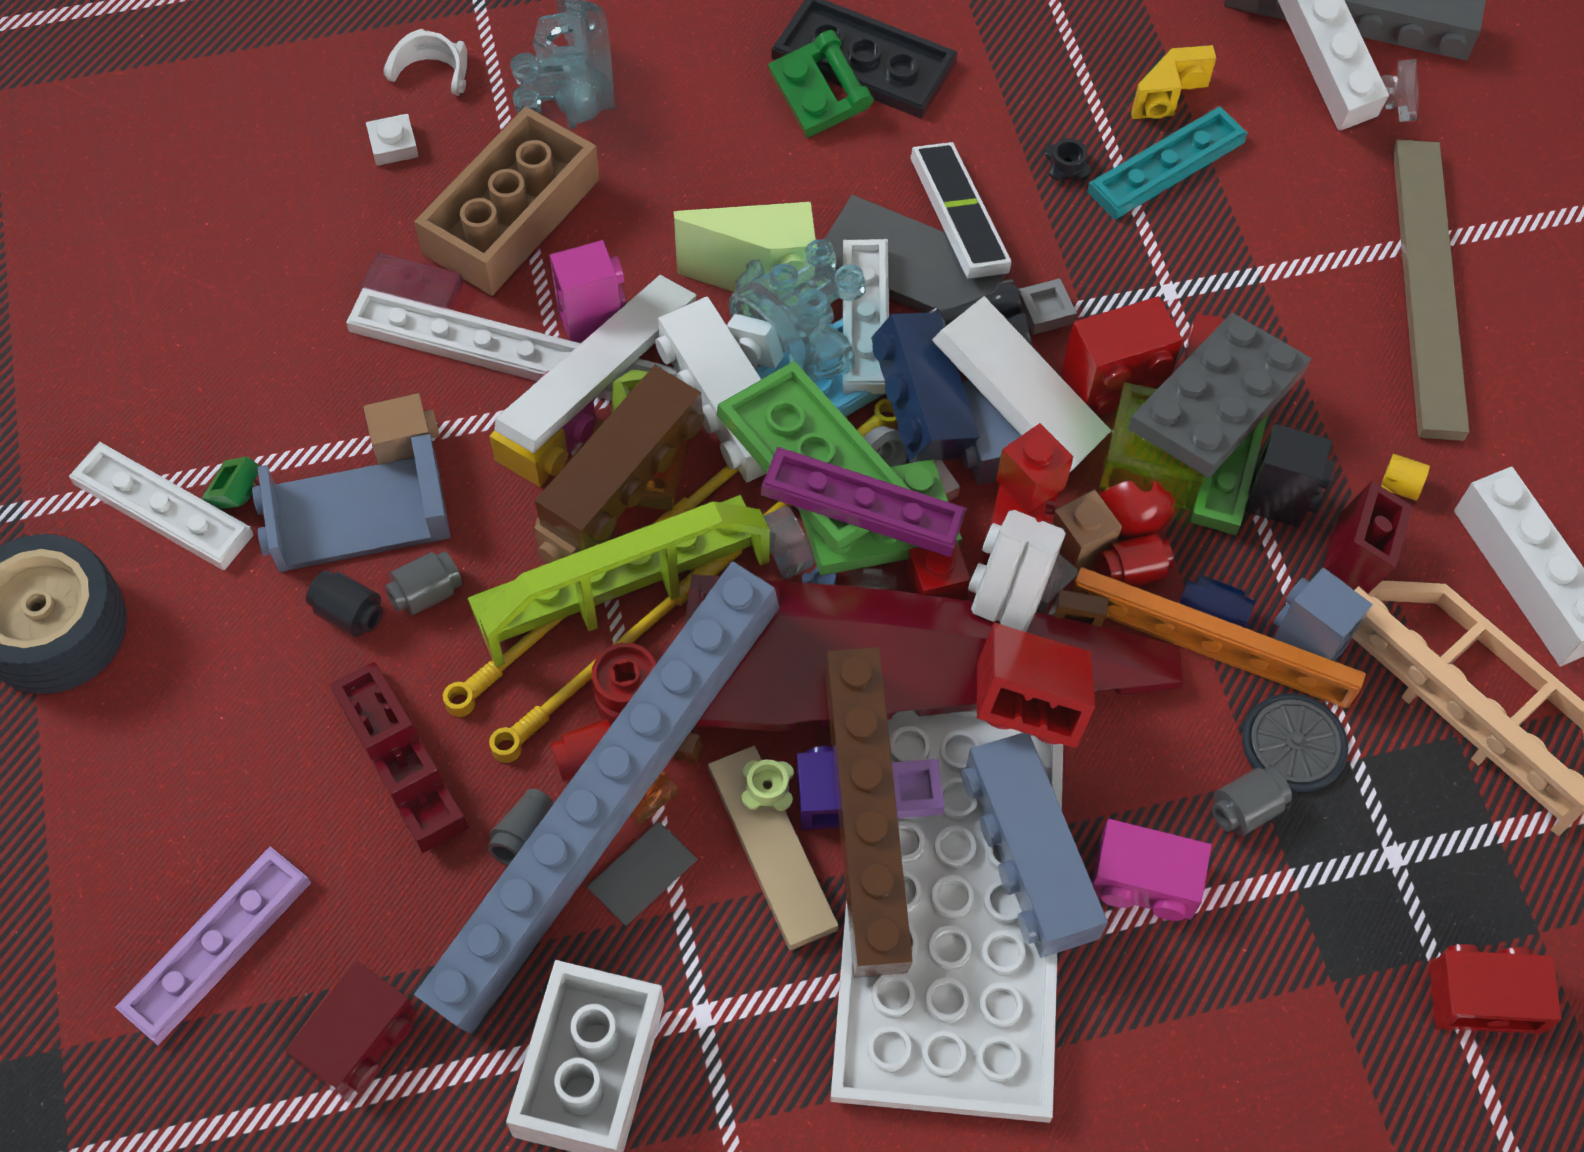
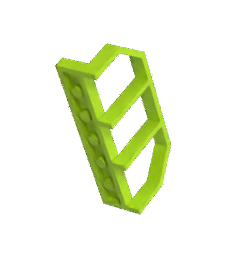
M741 495L720 503L710 502L521 573L515 580L468 597V600L494 665L498 667L505 664L499 642L577 612L581 613L588 631H592L598 628L595 613L596 605L661 580L670 599L680 597L679 573L750 546L760 565L768 563L770 529L760 509L746 507Z

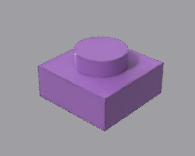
M938 759L892 762L897 817L910 818L943 815L944 800Z

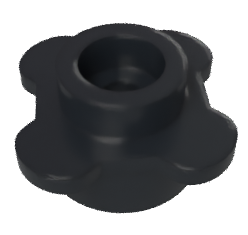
M1067 138L1048 146L1045 156L1050 160L1049 176L1054 180L1071 179L1074 177L1086 179L1090 175L1091 167L1086 164L1088 150L1085 145L1076 139Z

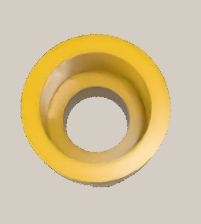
M1393 453L1381 487L1391 493L1417 501L1426 481L1430 465Z

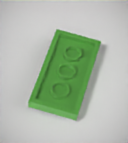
M795 361L718 404L717 416L766 473L777 447L909 489ZM796 507L834 552L869 532V530Z

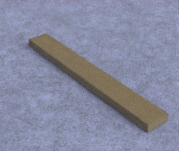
M1397 139L1393 148L1418 438L1464 441L1469 434L1440 142Z

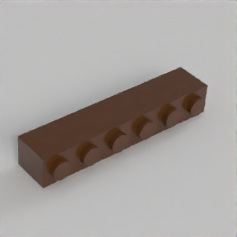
M880 648L827 651L825 681L854 978L908 973L913 959Z

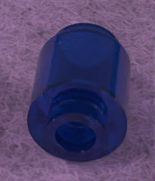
M1201 574L1198 583L1188 580L1179 604L1246 628L1256 600L1245 596V590Z

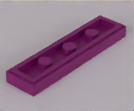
M777 447L760 494L949 557L952 555L967 509Z

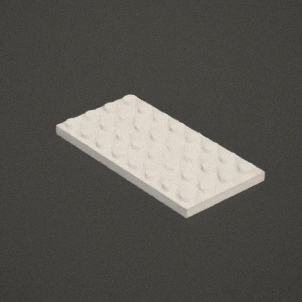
M913 710L897 712L892 715L891 720H887L891 761L938 759L944 811L943 815L898 818L913 959L908 973L854 978L846 900L830 1102L1050 1123L1053 1118L1057 953L1040 958L1035 944H1027L1024 940L1017 916L1018 913L1022 912L1015 893L1008 895L1003 887L998 865L1002 863L996 845L989 847L984 839L980 826V816H983V812L978 799L971 800L968 797L961 771L966 768L970 748L1023 732L1013 729L1002 730L995 728L986 721L977 719V710L929 716H918ZM1031 735L1061 808L1063 744H1048Z

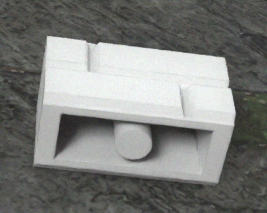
M1016 510L1008 512L1002 526L993 523L982 548V551L990 554L987 565L978 563L968 587L969 591L976 593L971 607L973 614L992 622L998 620L1001 625L1027 632L1066 535L1064 529L1044 521L1037 522L1034 517Z

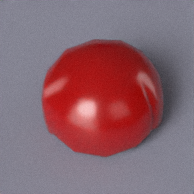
M1124 481L1099 494L1121 524L1122 528L1119 538L1132 539L1151 533L1157 534L1166 527L1176 506L1172 491H1167L1157 481L1152 482V489L1147 492L1141 491L1132 481Z

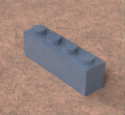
M1020 733L970 748L966 768L961 771L962 781L968 797L971 800L977 798L983 812V816H980L981 830L988 846L996 845L1002 863L998 865L1000 879L1008 895L1015 893L1022 911L1017 915L1018 923L1026 943H1034L1039 957L1043 958L1099 940L1108 921L1031 735Z

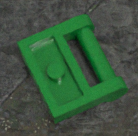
M833 30L821 33L814 42L768 63L769 73L806 139L863 112L874 102L868 87L861 86L840 49L842 43ZM825 58L828 60L847 93L846 98L840 101L836 100L816 62Z

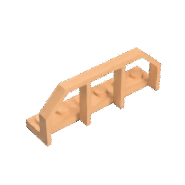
M1382 580L1369 594L1358 586L1355 591L1373 605L1353 636V639L1408 686V689L1401 698L1410 704L1419 696L1479 749L1471 760L1479 766L1487 757L1491 759L1559 819L1551 828L1559 837L1584 812V777L1578 772L1568 769L1547 750L1545 744L1538 737L1527 733L1520 725L1548 699L1583 730L1584 737V701L1447 584ZM1381 601L1437 604L1468 632L1439 657L1428 647L1421 635L1413 630H1408L1389 613L1387 607ZM1477 639L1538 691L1511 718L1507 716L1506 711L1498 702L1485 697L1467 681L1459 668L1452 665Z

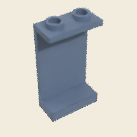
M430 434L411 437L415 458L275 484L268 466H259L260 486L252 487L256 511L258 515L264 514L265 527L258 528V538L263 556L271 555L278 571L283 572L450 539L451 534L438 463Z

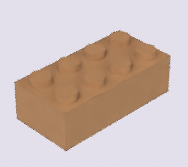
M525 106L414 221L422 255L493 296L600 180L596 145Z

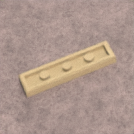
M754 745L709 763L708 771L789 951L838 931V923L786 811H778L773 806H760L756 810H750L742 803L741 797L747 787V779L743 776V768L750 761H761ZM770 782L763 784L765 789H771L773 786Z

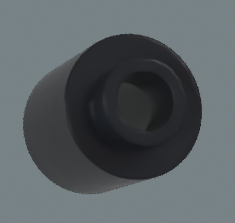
M329 571L321 572L312 581L306 594V603L313 608V613L316 616L354 637L374 630L383 615L380 594L341 572L333 574Z

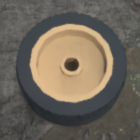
M56 534L27 535L23 538L19 537L13 541H8L2 546L0 545V680L14 689L33 694L64 692V690H71L75 686L78 687L82 683L90 681L101 670L103 671L106 668L105 666L108 663L110 664L112 658L116 656L118 648L120 649L121 642L124 640V632L127 629V611L123 596L106 565L87 546L72 538L69 539L66 536H58Z

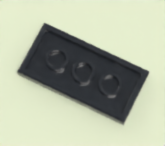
M804 0L771 50V59L777 60L814 42L821 33L833 30L842 43L840 49L861 86L868 87L874 100L920 119L926 113L956 64L958 52L827 0ZM826 58L816 62L826 81L843 87Z

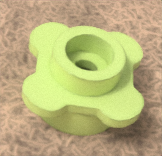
M753 760L748 762L743 768V776L747 779L746 791L743 792L741 797L743 805L750 810H756L760 806H773L778 811L788 809L793 802V796L788 791L789 781L794 775L791 765L787 762H777L774 760H761L759 762ZM770 782L773 786L771 789H765L763 784Z

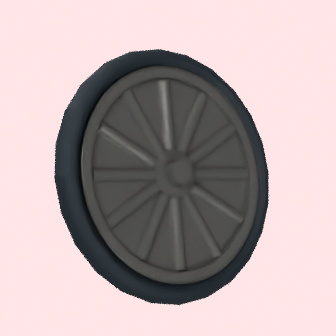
M1292 693L1272 696L1253 708L1243 726L1242 744L1253 769H1265L1269 766L1276 768L1285 777L1293 792H1311L1326 787L1337 779L1345 767L1348 758V740L1345 729L1338 717L1328 707L1315 699Z

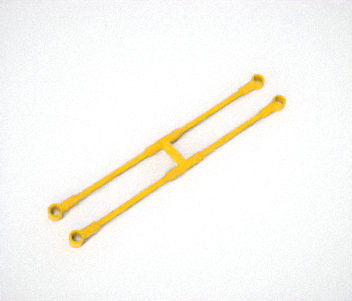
M888 398L878 401L875 405L874 415L857 429L863 437L874 428L880 426L891 429L898 428L895 414L893 417H885L881 414L883 412L894 414L892 404ZM727 465L689 498H682L681 501L671 507L654 523L694 509L739 471L738 468L732 470ZM778 501L763 514L767 525L769 526L792 505ZM739 550L690 569V573L686 578L679 582L680 597L671 600L668 595L664 601L614 644L634 643L676 605L682 606L688 600L692 574L717 576L743 551ZM564 618L531 630L503 654L504 665L495 667L494 662L489 661L465 682H454L448 685L443 693V701L447 711L455 717H464L470 714L475 707V699L490 687L491 684L502 677V671ZM595 660L541 707L535 706L534 709L530 710L511 728L504 727L494 731L489 740L494 758L502 763L516 760L521 754V745L549 721V715L592 679V666ZM457 695L467 696L465 702L461 704L451 703V700ZM504 740L514 742V745L508 750L503 751L497 748L499 743Z

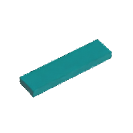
M1219 106L1089 182L1087 192L1116 220L1244 144L1248 133Z

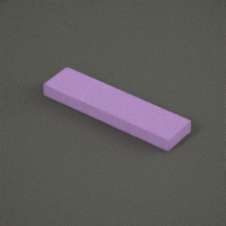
M270 846L115 1008L158 1046L311 884L308 877Z

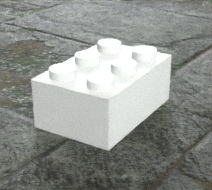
M555 960L506 1120V1124L514 1138L570 1152H624L664 1007L661 985Z

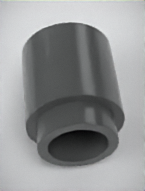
M446 551L437 555L430 552L389 572L391 583L385 585V590L396 611L399 612L405 609L410 616H413L453 596L454 589L462 586V579L454 561Z
M1271 766L1265 769L1255 768L1214 792L1212 813L1222 829L1227 832L1232 831L1238 836H1244L1283 813L1285 805L1292 800V792L1287 780L1276 768Z

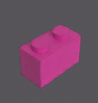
M603 240L550 254L557 309L568 339L573 342L584 341L626 305V299L620 285L624 283L620 261L617 256L609 257Z
M1108 819L1100 836L1091 883L1096 895L1100 896L1101 900L1108 905L1119 908H1128L1136 905L1152 909L1156 916L1171 921H1180L1184 918L1192 919L1202 903L1212 844Z

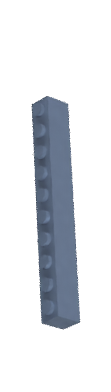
M732 561L417 989L414 994L416 997L457 1027L473 1034L777 613L780 607L773 586Z

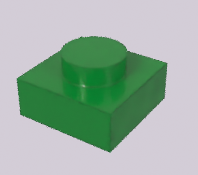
M248 456L224 461L201 499L218 509L243 505L253 495L252 487L256 486L254 480L258 475V467L260 465Z

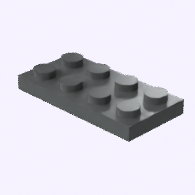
M1231 313L1131 416L1128 429L1210 478L1304 375L1312 358L1236 314Z

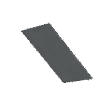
M658 821L593 880L587 888L627 926L698 859Z

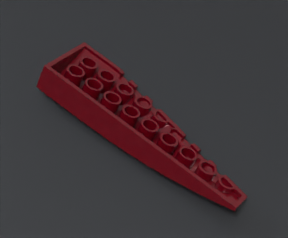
M692 574L685 625L721 576ZM762 579L775 588L780 608L696 725L775 732L796 730V723L819 720L821 727L830 726L825 681L827 651L876 647L880 648L887 720H891L892 715L902 711L913 710L918 716L977 710V662L994 622L973 614L971 607L974 601L884 589ZM1037 612L1027 630L1028 633L1090 651L1094 693L1099 690L1114 689L1117 694L1125 695L1181 689L1183 679L1179 646L1123 631Z

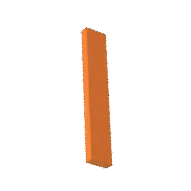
M1082 567L1075 580L1072 591H1083L1092 596L1108 598L1106 619L1343 708L1350 707L1362 688L1366 676L1365 672Z

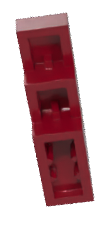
M375 661L329 684L421 852L424 853L467 830L469 827L464 815L444 784L437 767L420 741L412 722Z

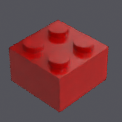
M1159 296L1073 322L1061 376L1095 414H1109L1119 409L1122 405L1138 400H1148L1172 375L1183 338Z

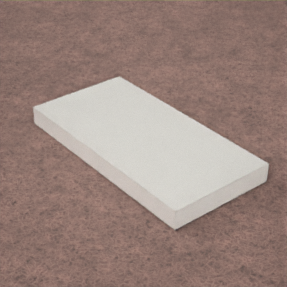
M985 296L943 328L932 339L1021 436L1041 423L1074 456L1070 472L1111 432L1105 423Z

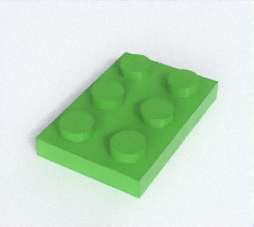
M934 459L890 467L910 490L949 502ZM801 514L820 576L908 559L909 549L918 547L869 531L837 552H834ZM959 532L956 540L960 548L962 537Z

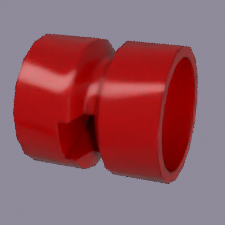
M631 642L616 643L605 648L596 657L592 666V682L596 706L603 720L608 719L610 726L657 664L653 655L648 650Z

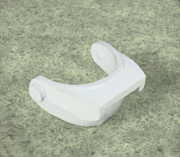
M419 29L402 38L387 59L384 67V76L388 81L395 82L400 72L415 61L424 59L439 60L449 64L455 70L451 83L452 95L459 96L460 93L465 91L466 80L464 78L467 70V48L463 41L452 43L439 33Z

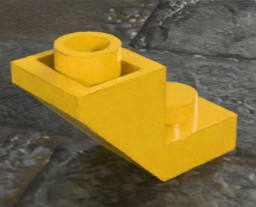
M1213 45L1171 48L1138 84L1131 111L1132 119H1157L1174 116L1181 89L1208 87L1216 61Z

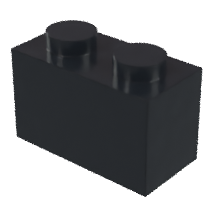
M1274 424L1254 470L1244 512L1299 527L1306 511L1313 513L1316 511L1322 489H1327L1331 480L1335 461L1327 458L1332 440Z

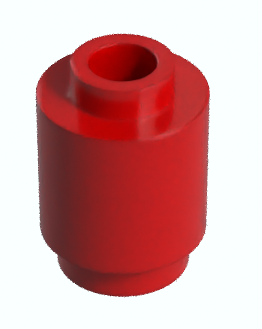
M1155 533L1109 544L1108 549L1100 551L1097 557L1101 575L1134 587L1166 580L1169 569L1174 566L1173 553L1169 543L1166 540L1161 541Z
M608 719L561 734V740L550 743L563 782L571 780L611 727Z

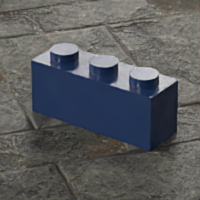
M940 313L891 314L871 337L873 354L879 362L885 380L886 396L892 404L898 423L899 438L905 446L909 462L934 459V461L958 459L965 452V449L970 448L980 438L958 368L932 340L944 328Z

